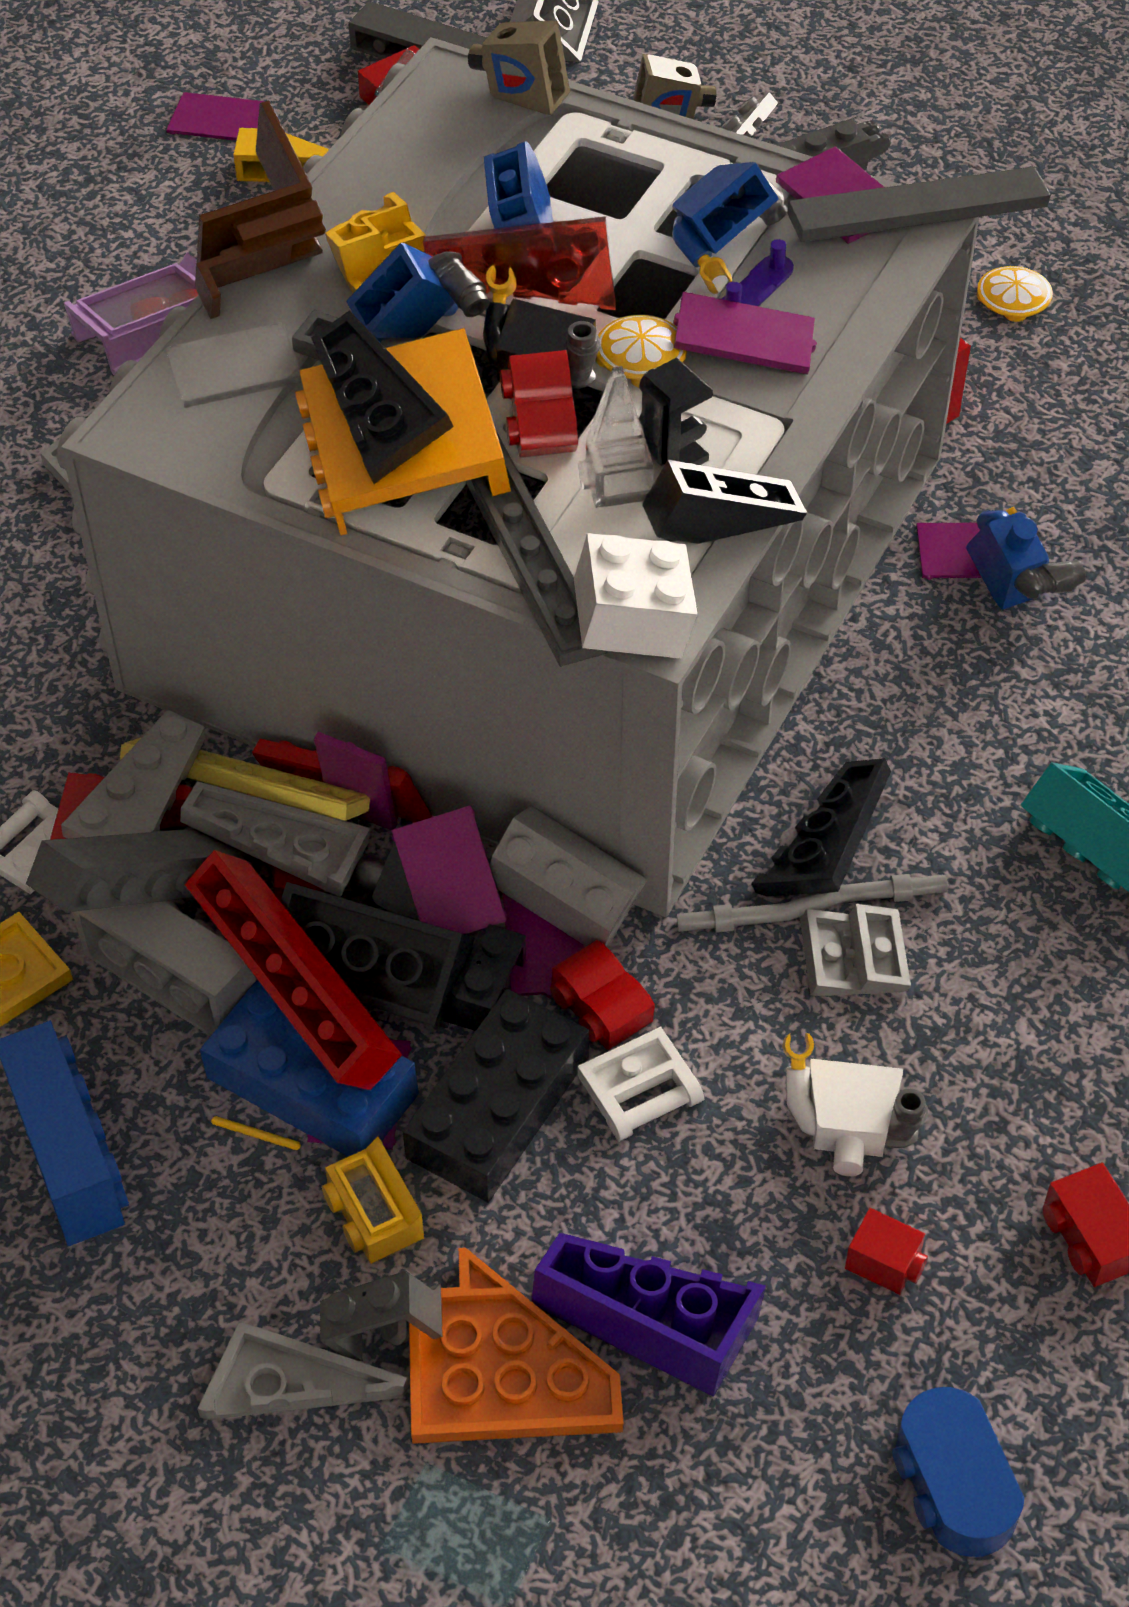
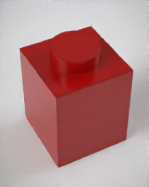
M869 1208L848 1247L845 1269L900 1295L907 1280L916 1284L924 1270L928 1256L921 1253L926 1233Z

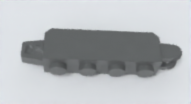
M851 118L776 145L812 157L836 146L862 169L866 170L868 159L886 153L888 148L891 147L890 144L892 142L886 133L878 134L880 127L874 121L870 120L866 123L857 124Z

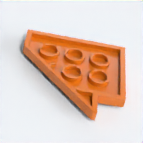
M458 1248L460 1287L441 1288L443 1337L432 1339L409 1323L412 1444L623 1432L624 1422L620 1374L470 1250Z

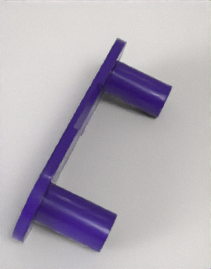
M780 239L773 240L770 246V255L761 260L740 283H728L726 285V295L722 299L760 306L793 273L794 264L791 259L786 257V242Z

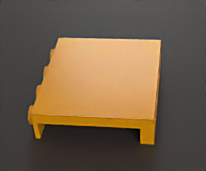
M465 328L386 348L448 414L454 427L375 484L366 470L363 458L353 439L350 427L340 408L323 365L299 370L303 390L295 391L302 419L311 418V422L303 423V429L309 451L318 450L319 452L318 455L310 456L317 484L326 483L327 488L318 490L325 518L335 517L340 536L348 534L343 517L344 512L486 476L492 496L511 492L504 456Z

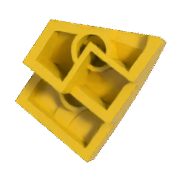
M395 192L383 196L384 206L378 210H361L348 221L338 224L325 233L334 258L352 293L362 285L400 243L408 244L428 255L435 256L429 249L426 234L411 221L407 203Z

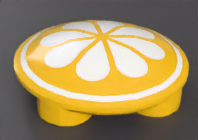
M1005 266L993 269L981 277L977 287V298L993 312L1005 316L1010 321L1020 322L1025 320L1026 317L1042 312L1049 306L1052 300V288L1042 275L1033 270L1018 266Z
M632 315L612 321L599 332L598 336L601 346L595 361L599 366L606 368L612 373L630 379L631 383L639 388L640 381L646 372L676 357L683 363L686 359L687 351L674 348L677 327L671 322L655 316Z

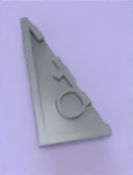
M239 1321L197 1409L200 1418L211 1420L397 1399L404 1397L408 1388L407 1377Z

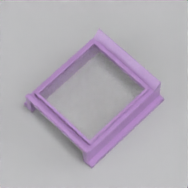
M186 252L180 265L175 263L76 300L77 304L75 305L70 301L64 302L72 328V336L78 343L95 336L103 342L113 375H115L124 362L128 360L138 362L159 339L162 324L168 313L176 306L187 308L197 297L198 292L195 288L197 259Z

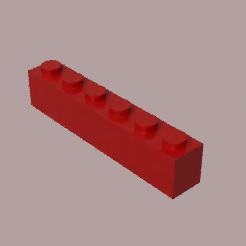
M213 850L184 885L335 1081L349 1086L372 1090L402 1056L401 1052L252 865L246 860Z

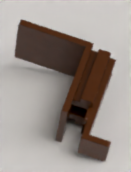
M269 100L261 102L259 106L256 154L274 191L199 215L195 288L210 319L220 316L221 294L218 289L219 287L323 253L316 238L326 232V228L322 223L323 213L317 201L311 197L313 187Z

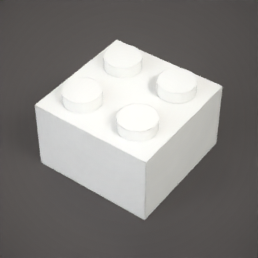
M587 533L574 575L582 648L682 659L698 615L686 544Z

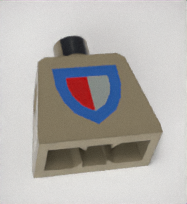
M558 21L504 22L499 24L482 44H473L469 50V67L473 70L486 71L490 93L496 99L543 114L552 115L570 93Z
M643 54L633 101L694 119L696 107L715 106L716 87L701 85L697 68L692 63Z

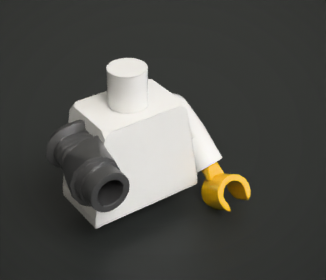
M805 1033L806 1049L802 1054H796L791 1050V1035H786L782 1048L786 1056L791 1058V1066L786 1068L788 1109L802 1132L813 1136L814 1149L834 1151L833 1169L836 1173L843 1176H857L863 1171L864 1155L883 1157L885 1147L906 1148L916 1142L918 1138L917 1130L928 1117V1107L923 1094L915 1089L900 1091L903 1069L810 1059V1066L808 1067L805 1065V1058L811 1055L814 1049V1041L811 1035Z

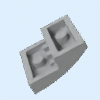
M855 904L849 914L814 909L805 910L800 918L811 996L908 991L911 987L898 909Z

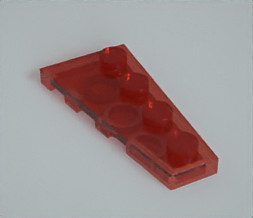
M606 216L424 237V253L435 256L443 252L460 253L462 255L461 263L486 286V294L491 291L486 280V273L494 265L496 270L494 284L502 285L508 281L509 268L512 269L516 279V289L513 292V297L545 298L559 300L558 303L591 304L600 306V309L616 311Z

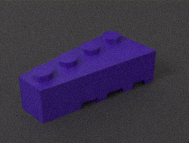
M559 1232L534 1271L531 1301L540 1309L714 1397L759 1318L766 1285L750 1281L747 1282V1286L723 1281V1274L702 1269L700 1275L670 1267L671 1261L653 1256L651 1260L626 1256L622 1248Z

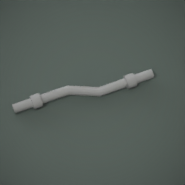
M910 874L891 875L890 880L841 885L839 892L813 893L781 904L732 908L731 904L712 906L711 911L677 914L678 932L715 928V933L734 931V926L790 921L803 916L806 909L822 910L845 902L893 898V902L910 901L915 895L948 892V881L946 874L911 878Z

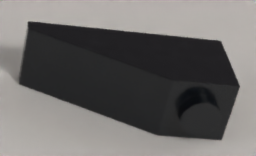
M667 460L642 503L658 538L697 544L802 521L807 514L792 482L789 480Z

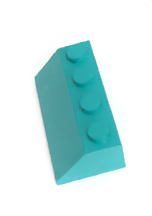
M1051 762L1020 805L1032 815L1029 818L1030 823L1048 835H1051L1053 832L1065 841L1062 846L1063 849L1077 860L1085 862L1088 859L1097 866L1099 870L1096 874L1106 884L1115 889H1119L1122 886L1129 892V804L1083 768Z

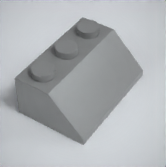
M517 0L510 22L558 21L565 61L580 62L599 1Z
M529 806L512 819L493 853L490 863L495 884L499 891L585 946L598 940L608 948L647 881L642 875L533 806Z

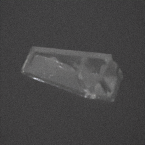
M622 366L612 368L586 438V460L578 462L581 487L583 490L590 489L595 508L644 501L653 486L654 465Z

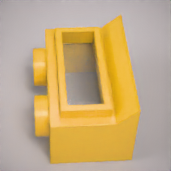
M379 1136L366 1149L325 1167L327 1184L321 1186L323 1195L330 1210L333 1213L341 1210L348 1223L342 1227L354 1253L363 1250L369 1263L372 1264L424 1239L422 1213Z

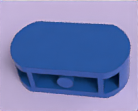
M525 141L505 151L484 156L489 212L498 240L509 262L515 266L557 251L549 191L530 144Z
M937 1387L920 1393L906 1407L897 1436V1447L892 1449L894 1463L900 1477L903 1480L910 1478L918 1496L913 1498V1503L918 1520L924 1529L932 1527L938 1543L953 1553L968 1557L992 1554L1000 1550L1011 1539L1021 1515L1025 1497L978 1398L966 1391L952 1387Z

